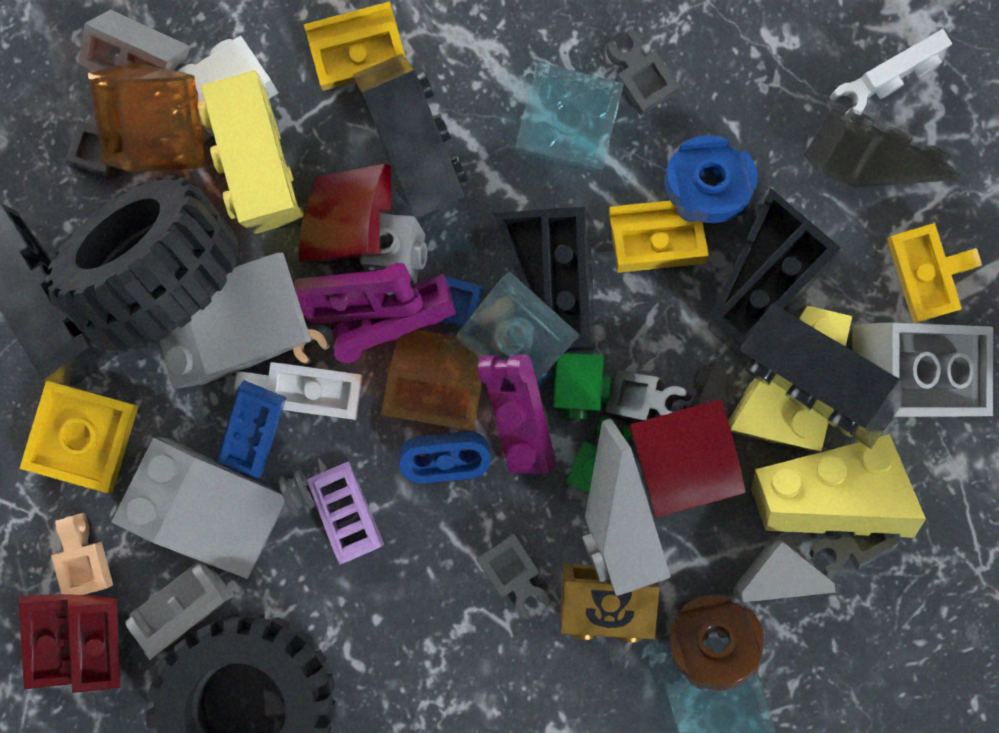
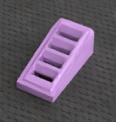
M349 461L307 479L339 565L384 545ZM345 477L348 486L325 496L322 487ZM348 495L352 496L353 504L334 512L331 511L330 503ZM358 511L361 520L339 529L336 520ZM365 529L366 538L346 546L344 537Z

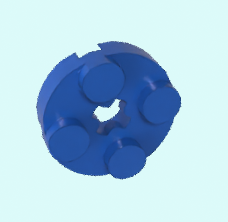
M710 135L689 139L680 146L679 151L671 157L668 163L664 184L670 201L677 207V213L682 219L688 222L698 220L705 223H720L745 213L757 186L758 174L753 159L744 149L740 153L735 148L728 146L730 140ZM705 172H711L713 178L721 179L722 182L717 183V186H709L702 182Z

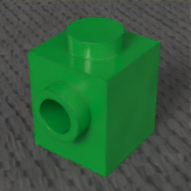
M557 353L552 409L562 410V418L589 420V412H598L601 410V403L609 402L611 378L610 376L603 375L604 355Z

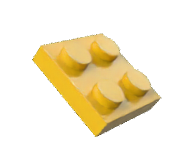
M46 381L19 469L104 493H113L139 406L57 382Z

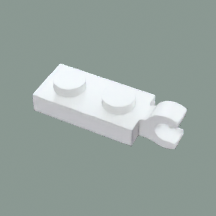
M941 29L866 72L856 81L840 85L830 95V99L834 101L841 96L849 97L853 102V108L849 109L841 117L844 121L852 120L864 110L868 97L876 93L879 99H882L903 86L904 83L901 78L914 71L917 77H920L940 65L942 61L939 55L950 47L952 42L944 29Z
M271 362L269 376L237 371L234 389L237 390L238 386L245 380L287 397L283 410L356 420L363 375Z

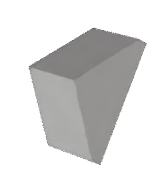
M774 538L769 541L733 587L734 597L741 602L836 593L834 582L783 541Z

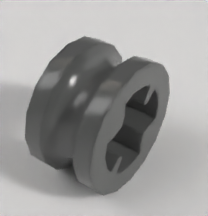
M301 469L294 471V476L290 479L286 476L279 478L278 481L282 495L293 515L301 513L303 506H308L309 508L316 506L307 477Z

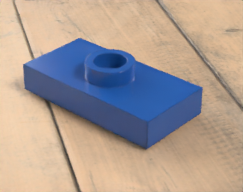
M244 380L238 386L216 463L259 479L264 472L287 397Z

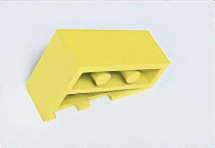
M254 70L200 85L204 100L198 102V109L205 128H212L217 145L210 147V151L218 174L225 173L229 190L223 192V199L229 217L231 219L237 218L238 223L254 234L301 222L304 210L303 207H298L291 183V181H294L290 166L286 165L279 140L281 136L264 82L259 74Z
M808 305L793 312L792 315L846 347L852 316ZM754 378L744 391V396L731 417L728 418L731 433L806 452H822L828 426L827 419L813 409L808 411L795 404L785 395L787 391L774 382L766 385Z
M890 434L880 436L871 449L858 442L755 469L751 492L766 531L804 533L847 531L854 532V535L867 536L870 533L899 534V537L915 538L926 520Z

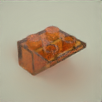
M137 62L88 73L103 164L130 172L199 169L205 167L204 139L201 133L198 91L194 75Z
M414 330L402 335L397 340L390 364L381 415L475 432L483 382L478 375V363L482 356L488 355L490 343Z

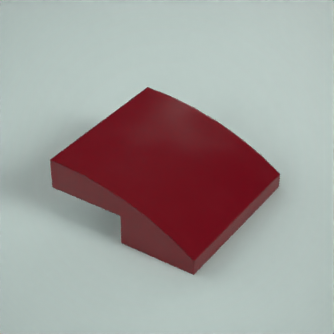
M381 164L318 176L316 178L303 214L299 243V262L312 264L380 254L379 213L391 211V165Z
M721 399L630 424L629 430L642 469L641 476L654 519L746 493L734 440Z
M73 594L20 596L19 619L24 689L72 684V693L121 688L117 599Z

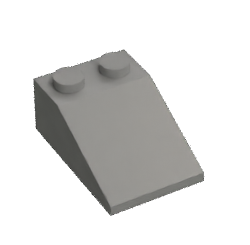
M275 253L234 267L233 272L226 276L227 283L221 291H216L211 297L212 302L203 311L200 309L184 327H177L170 332V336L159 341L173 389L215 382L237 371L244 370L311 342L284 253Z
M895 322L853 325L852 351L900 379L903 404L894 417L993 416V327Z
M610 418L602 421L585 513V520L590 534L582 536L599 581L609 580L615 595L619 596L671 578L632 449Z
M153 438L111 522L152 543L247 579L286 502L281 492L236 470L216 463L215 460L170 438Z

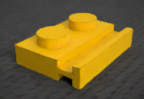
M390 1L304 24L322 91L354 83L356 81L353 74L397 55L403 54L405 57Z
M671 201L609 207L608 216L611 223V236L617 273L707 263L709 255L703 222L698 220L688 222L682 219L677 213V207Z

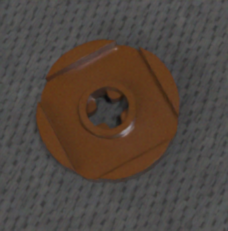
M705 595L688 602L681 609L680 615L676 618L670 631V652L677 669L688 679L691 685L698 689L729 690L747 682L759 669L764 649V634L758 618L745 605L743 608L738 603L730 601V598L726 596ZM717 632L720 638H728L730 643L724 646L723 652L715 653L713 649H707L704 646V643L709 641V633Z

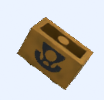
M563 563L560 603L561 634H570V636L581 640H590L596 636L616 637L620 641L629 643L639 642L642 639H655L659 583L656 582L616 596L609 580L599 581L594 565Z

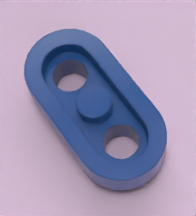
M472 431L416 436L410 438L402 445L399 455L401 473L405 478L415 483L476 478L484 474L491 463L488 441L481 434ZM470 449L472 451L464 452L462 450ZM418 454H428L426 456H418Z

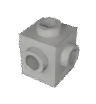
M379 214L380 254L358 257L360 264L368 272L384 270L394 263H403L406 265L412 278L409 284L416 285L419 269H424L427 261V245L424 242L425 233L415 216Z

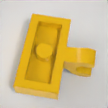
M935 223L886 238L913 323L962 309L952 275L982 266L977 248L945 257Z

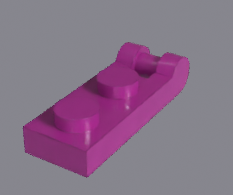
M394 263L384 270L300 278L296 279L293 284L301 310L309 324L406 317L416 314L424 306V301L418 289L412 288L409 284L412 278L406 265L403 263ZM393 292L394 295H387L386 293Z
M444 274L412 286V288L418 289L424 301V306L416 314L406 317L333 322L332 334L335 339L333 344L335 358L342 363L355 362L360 358L362 351L386 341L396 340L406 333L426 325L437 324L443 319L456 314L451 289Z
M526 354L511 355L508 360H502L498 355L482 356L478 363V375L480 380L487 385L509 473L550 474L557 466L531 358ZM507 378H509V380L515 384H509Z

